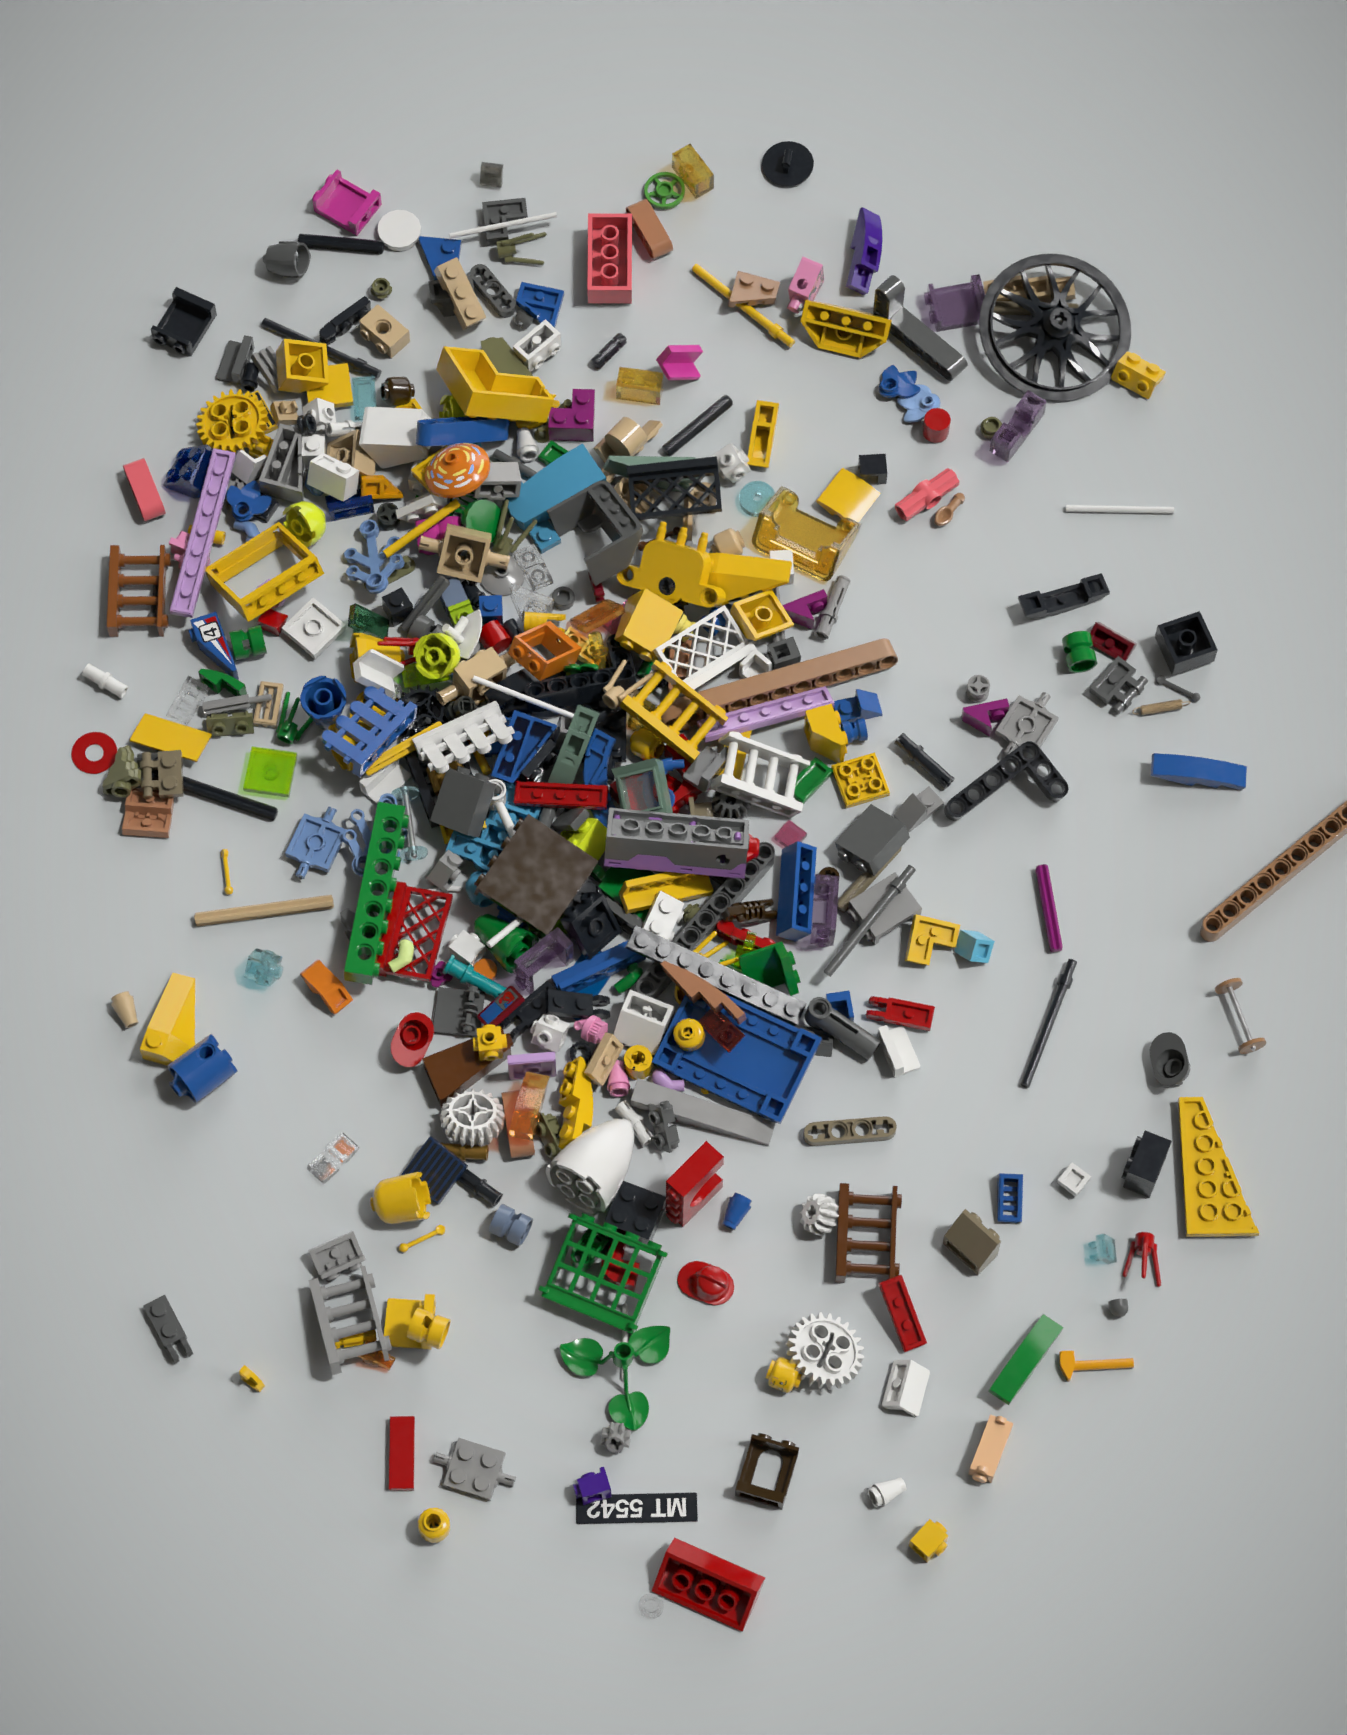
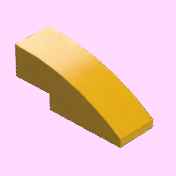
M760 400L756 402L748 450L749 461L747 464L750 466L769 468L779 403Z

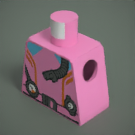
M802 257L788 289L790 302L787 308L791 312L798 314L802 306H804L805 300L814 301L824 282L822 264Z

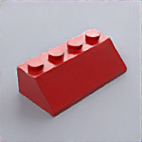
M674 1537L665 1552L652 1592L743 1632L758 1599L765 1577Z

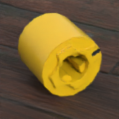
M635 1045L627 1049L624 1055V1068L628 1077L637 1080V1078L645 1079L650 1075L652 1071V1054L648 1048L642 1045Z

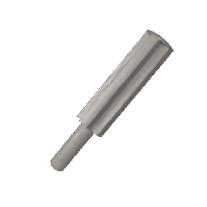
M246 694L202 702V710L206 716L213 713L217 714L250 708V704L271 701L272 695L265 694L249 697Z

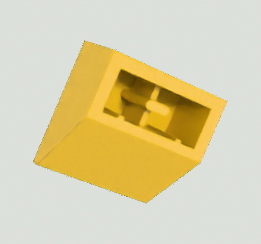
M832 703L806 710L804 733L810 750L836 763L844 762V756L847 754L846 744H848L846 732L840 729L841 718L839 712L834 711Z

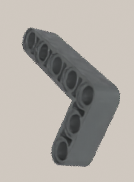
M891 275L875 290L873 314L892 320L889 332L944 378L952 381L968 366L966 359L903 307L905 286L898 277Z

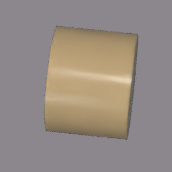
M623 417L605 435V440L610 448L619 456H633L647 441V436L635 421L628 417Z

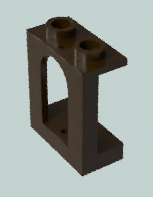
M752 1434L740 1479L735 1489V1496L783 1509L798 1458L799 1447H795L796 1444L791 1441L781 1440V1442L771 1440L772 1437L767 1434ZM768 1450L778 1452L783 1460L775 1491L751 1484L759 1457Z

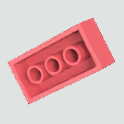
M588 213V303L632 304V214Z

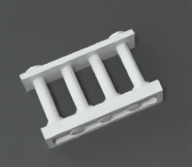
M728 732L719 738L718 743L728 746L724 774L711 781L710 789L789 818L802 812L803 803L796 801L793 797L797 774L810 766V761L803 759L798 754H789L743 737L739 732ZM737 750L749 754L744 781L738 780L733 776ZM758 757L769 761L764 789L755 786L753 783ZM778 765L789 769L784 796L775 793L773 790Z

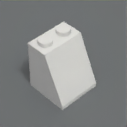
M365 407L359 445L382 469L427 459L431 446L416 444V429L418 420L432 418L423 409Z

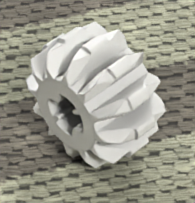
M819 1193L808 1196L807 1202L802 1203L803 1211L799 1213L802 1215L800 1223L804 1225V1230L815 1235H824L825 1233H831L832 1226H837L835 1220L839 1217L836 1213L839 1206L835 1204V1199Z

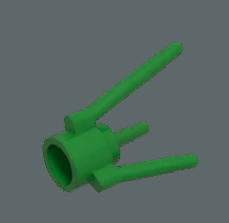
M286 692L279 725L276 730V737L282 742L293 744L294 740H300L301 735L313 720L309 717L299 731L297 730L298 725L292 722L300 702L299 697L295 699L289 717L285 720L290 692Z

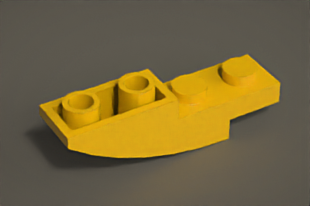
M581 1056L568 1062L563 1069L564 1077L559 1089L560 1098L558 1103L565 1107L563 1125L559 1132L560 1141L558 1147L564 1149L571 1141L592 1127L593 1092L591 1080L584 1073L587 1066L584 1058Z

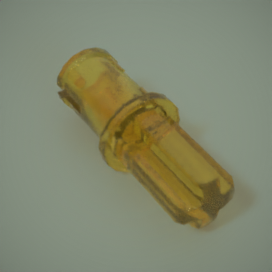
M594 631L588 634L592 651L590 657L594 660V664L599 665V669L609 668L608 651L605 650L601 632Z

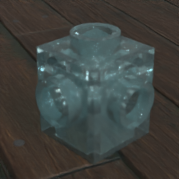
M256 948L248 957L244 977L254 980L259 985L271 986L282 975V957L276 955L273 951Z

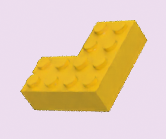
M443 346L436 370L466 416L476 418L477 416L487 417L492 420L500 418L514 422L517 420L530 423L547 422L554 399L549 391L545 389V385L539 377L498 373L484 350Z

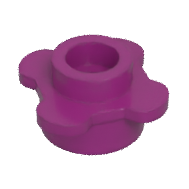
M439 961L434 966L431 985L435 988L446 984L447 981L449 982L453 978L448 973H442L446 966L444 961Z

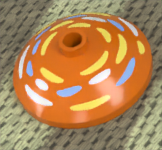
M458 443L445 447L429 461L424 474L426 485L433 494L443 498H456L469 494L477 489L487 478L490 471V459L486 451L475 444Z

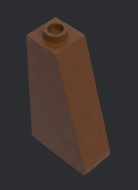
M509 1033L506 1034L507 1048H503V1058L480 1061L479 1051H474L473 1038L422 1058L423 1067L440 1107L446 1103L448 1097L453 1098L455 1092L461 1094L463 1089L467 1090L504 1062L507 1059V1055H511V1047L514 1045Z

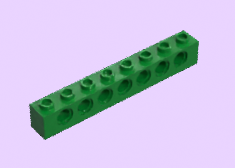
M378 802L344 968L345 981L372 985L373 978L379 975L380 963H377L378 955H383L384 942H381L382 934H387L389 921L385 920L386 913H391L393 899H389L390 892H395L397 878L393 877L394 872L400 869L401 857H398L399 849L403 850L405 836H402V831L408 828L409 815H406V806ZM386 828H394L395 831H394V832H386L385 829H386ZM387 848L390 849L391 852L382 853L381 850ZM383 869L387 873L381 875L376 873V871ZM378 890L383 892V894L376 896L372 892ZM377 912L379 915L370 917L368 913ZM366 933H372L375 936L372 938H365L363 935ZM367 954L370 956V958L367 960H362L359 958V956Z

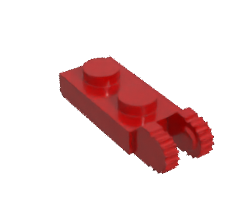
M720 920L716 925L718 938L720 937L724 941L727 940L729 943L750 952L775 944L770 938H760L748 929L736 928L733 922Z
M877 996L869 998L868 1003L870 1005L881 1008L886 1007V1012L867 1010V1018L926 1031L931 1030L934 1006L890 997L888 999Z

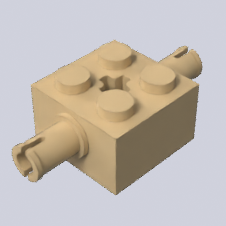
M448 523L444 539L437 540L421 535L418 550L438 553L440 557L437 573L479 583L482 581L484 568L487 565L507 570L510 560L509 555L490 552L491 533ZM463 550H467L465 557L461 556Z
M492 647L487 650H480L473 658L458 663V666L453 671L452 684L436 692V697L443 706L451 700L462 696L471 697L475 704L478 705L485 701L484 693L490 687L472 681L474 675L497 684L506 678L507 668L518 662L507 653L499 657Z

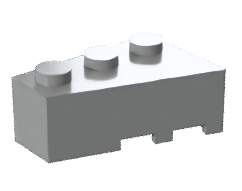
M280 423L261 473L259 485L263 494L296 503L304 501L302 434L298 428Z

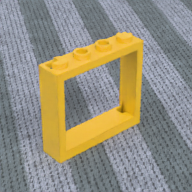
M280 522L272 525L212 563L205 570L211 586L248 622L324 574L318 558ZM282 545H285L301 560L241 599L224 583Z

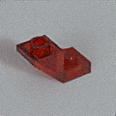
M710 1008L698 1021L729 1053L746 1036L721 1011L716 1014Z

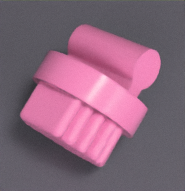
M595 1015L590 1016L588 1019L574 1022V1028L582 1030L581 1038L588 1042L600 1043L605 1032H608V1023Z

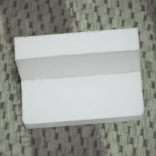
M370 649L353 662L355 681L367 687L373 686L377 689L382 687L385 689V694L390 697L395 693L393 678L404 670V665Z
M397 760L371 776L365 775L359 781L360 790L377 805L383 794L395 795L412 778V775Z
M887 1025L879 1027L877 1038L881 1040L880 1045L894 1078L920 1069V1063L904 1026L891 1030L888 1029Z
M894 1360L882 1406L886 1409H902L913 1416H918L930 1371L913 1360Z

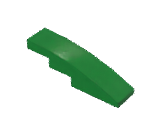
M1043 1314L988 1392L1009 1405L1033 1374L1035 1368L1047 1354L1049 1348L1064 1327Z

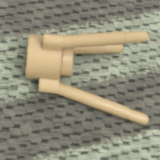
M623 660L609 683L603 688L605 692L602 696L604 703L610 709H617L627 695L631 698L636 696L640 692L636 689L650 680L656 671H652L627 690H624L621 686L613 687L627 663L626 660Z

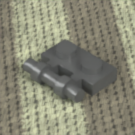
M1118 656L1090 687L1089 692L1107 705L1112 699L1117 701L1113 710L1120 714L1132 704L1131 701L1136 695H1140L1143 692L1148 680L1144 676H1141L1138 680L1134 679L1132 676L1135 674L1136 669ZM1126 684L1130 689L1124 695L1120 690Z

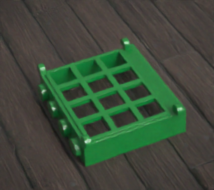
M569 1213L568 1218L573 1220L546 1286L540 1285L538 1290L542 1291L541 1296L633 1334L638 1329L637 1323L663 1259L667 1257L668 1253L661 1250L662 1245L649 1240L647 1244L638 1241L640 1236L626 1231L625 1235L616 1232L618 1227L606 1222H604L603 1226L594 1223L595 1218L582 1213L579 1217ZM579 1225L593 1230L586 1247L572 1242ZM597 1232L614 1239L607 1256L591 1249ZM619 1241L635 1247L629 1264L612 1258ZM570 1246L584 1252L577 1268L563 1263ZM640 1250L656 1256L650 1273L633 1267ZM588 1254L605 1260L599 1277L582 1271ZM610 1263L626 1269L620 1286L603 1280ZM561 1268L575 1273L568 1290L555 1285ZM631 1271L647 1277L641 1295L625 1289ZM580 1275L596 1282L590 1299L573 1292ZM601 1284L617 1290L611 1308L594 1301ZM622 1293L639 1299L632 1316L616 1310Z

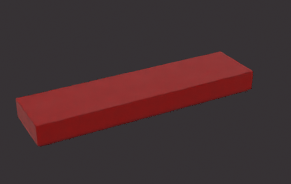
M516 781L514 805L606 810L609 788L606 785Z

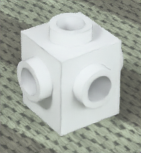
M316 398L302 407L303 416L311 413L315 418L317 429L314 434L324 436L326 435V424L329 422L336 423L334 403Z
M731 442L712 455L713 457L717 456L720 476L723 479L728 478L732 483L741 480L751 471L747 464L749 461L747 455L743 450L739 451Z
M543 1014L539 1021L535 1020L530 1033L533 1034L531 1043L537 1045L542 1050H551L558 1053L565 1043L570 1024L560 1020L555 1015Z

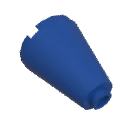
M318 676L309 680L303 686L300 694L303 710L323 730H328L330 725L336 723V719L341 716L347 700L344 686L337 679L326 678V676Z

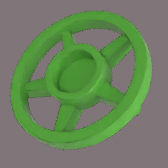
M670 172L656 173L645 184V198L656 208L662 210L670 209L677 206L683 200L685 185L676 174ZM669 177L673 180L670 183L667 181L660 182L658 178ZM655 181L657 184L656 191L648 193L649 185ZM677 182L681 186V194L673 191V186ZM650 197L662 199V204L653 201ZM671 197L677 198L674 202L666 204L667 199Z

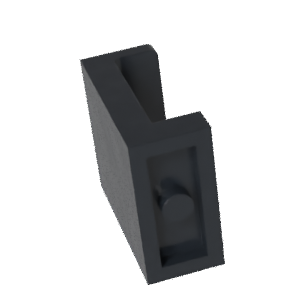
M176 287L172 292L173 301L159 324L151 327V334L157 344L167 345L179 354L185 353L192 356L217 316L214 303Z

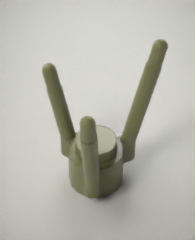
M529 233L512 239L497 241L499 259L505 258V263L519 262L544 265L542 260L512 256L516 254V244L545 237L547 233Z
M508 499L504 501L492 548L494 552L507 556L510 552L515 554L518 546L537 524V520H533L517 541L512 544L513 539L508 537L514 521L513 517H510L504 533L501 534L509 504Z

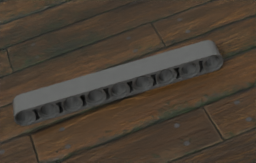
M761 842L759 844L758 857L746 863V870H753L755 874H745V879L728 877L672 942L693 951L713 931H716L717 923L723 920L721 913L727 907H731L733 903L742 902L773 866L775 859L774 846L768 842ZM762 853H767L770 857L764 859L761 858L759 855ZM736 886L739 887L741 890L738 892H732L730 888ZM718 903H723L726 905V907L723 909H718L715 907V905ZM703 920H708L711 922V924L708 926H704L700 922ZM687 937H694L697 940L689 943L685 939ZM654 962L637 981L636 992L657 999L672 980L668 975L663 977L657 976L655 973L663 970L661 964ZM650 988L652 992L644 994L641 992V989Z

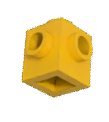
M488 1024L477 1028V1037H473L474 1051H479L480 1061H493L503 1058V1048H507L506 1034H501L500 1026L496 1027L495 1025Z

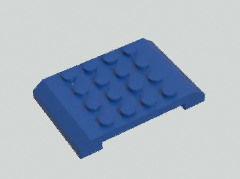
M685 995L652 1060V1064L769 1121L781 1124L822 1038L802 1028L798 1029L730 996L728 997L745 1013L746 1020L740 1025L724 1008L716 1014L702 998L693 1003ZM687 1018L698 1021L705 1032L703 1045L691 1052L679 1048L673 1036L677 1023Z

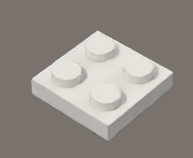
M313 597L282 627V632L316 659L347 628L344 622Z

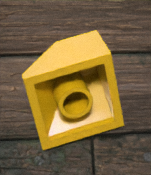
M772 589L735 602L730 610L731 616L745 638L753 641L794 626V623Z

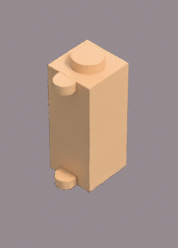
M990 1414L968 1473L972 1475L975 1481L980 1483H986V1481L992 1483L1013 1427V1423L1007 1421L1002 1416L996 1417Z

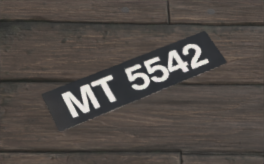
M696 1492L612 1494L610 1498L583 1505L581 1498H576L577 1524L698 1521Z

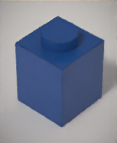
M502 595L479 596L482 627L493 620H498L503 625Z

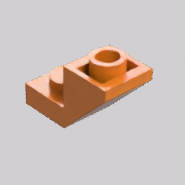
M316 960L300 973L311 992L321 996L331 1013H338L353 1001L342 982L320 960Z

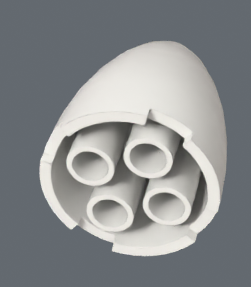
M626 1119L610 1120L587 1130L571 1141L546 1168V1176L552 1187L558 1186L567 1195L565 1200L584 1212L595 1214L597 1211L604 1212L615 1197L628 1171L634 1147L633 1125Z

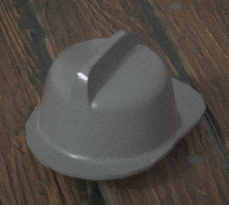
M1161 1033L1152 1041L1149 1049L1154 1076L1161 1085H1182L1190 1073V1063L1182 1038L1175 1033Z

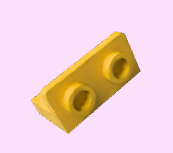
M1127 351L1117 362L1111 379L1140 396L1149 399L1155 387L1163 380L1166 371L1160 369L1156 364L1141 359L1139 355Z

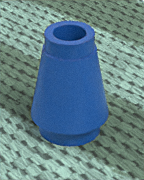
M735 1192L733 1197L729 1198L722 1224L735 1230L751 1209L750 1204L752 1200Z

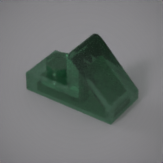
M356 603L350 605L348 627L353 629V633H364L380 639L388 637L389 619Z

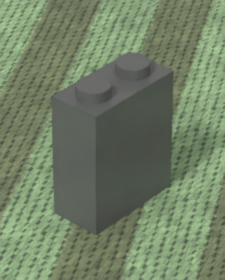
M457 766V769L449 768L445 773L430 821L465 835L479 837L497 784L489 782V777L479 773H476L475 776L471 775L470 769Z
M870 804L839 837L835 844L838 849V856L844 862H851L861 872H868L875 876L905 844L910 836L904 823Z

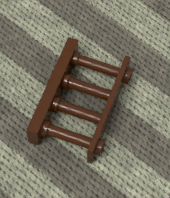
M840 1183L835 1283H845L846 1275H851V1273L889 1275V1279L899 1275L900 1263H895L897 1208L901 1209L902 1194H897L898 1186L892 1187L891 1196L860 1195L849 1192V1183ZM853 1204L891 1206V1219L853 1217V1215H848V1208L853 1206ZM852 1227L890 1229V1242L852 1240V1238H847L848 1229H852ZM851 1250L890 1252L889 1265L854 1264L851 1261H847V1252H851Z

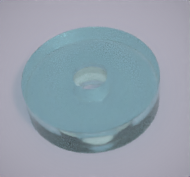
M749 482L740 491V507L750 516H765L774 508L775 492L765 482ZM759 497L761 500L756 501L754 498Z

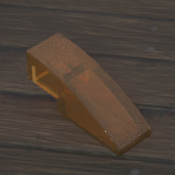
M526 1071L509 1128L511 1137L530 1141L534 1140L550 1076Z

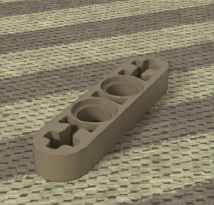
M887 1116L812 1122L806 1125L804 1129V1140L811 1146L886 1141L895 1136L897 1125L894 1119ZM872 1124H876V1125H875L876 1135H872V1132H873V1126H872ZM883 1124H887L891 1128L889 1133H884V1130L880 1129ZM858 1125H865L869 1132L864 1136H860L856 1133L855 1128ZM841 1127L844 1129L845 1134L843 1137L836 1138L832 1135V1129ZM824 1128H828V1138L826 1139L825 1134H819L817 1139H813L812 1135H808L811 1134L813 1129H816L817 1133H824Z

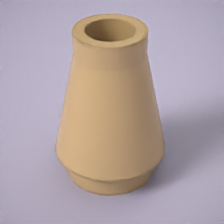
M129 991L119 993L111 998L113 1002L111 1006L124 1023L125 1028L133 1027L139 1023L134 998L130 996Z

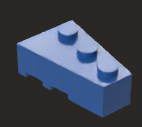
M514 710L508 727L512 726L514 729L513 739L511 742L501 745L491 777L513 784L521 774V771L532 760L558 725Z

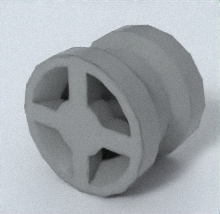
M982 675L972 676L967 684L966 695L968 699L974 703L984 702L989 695V680Z

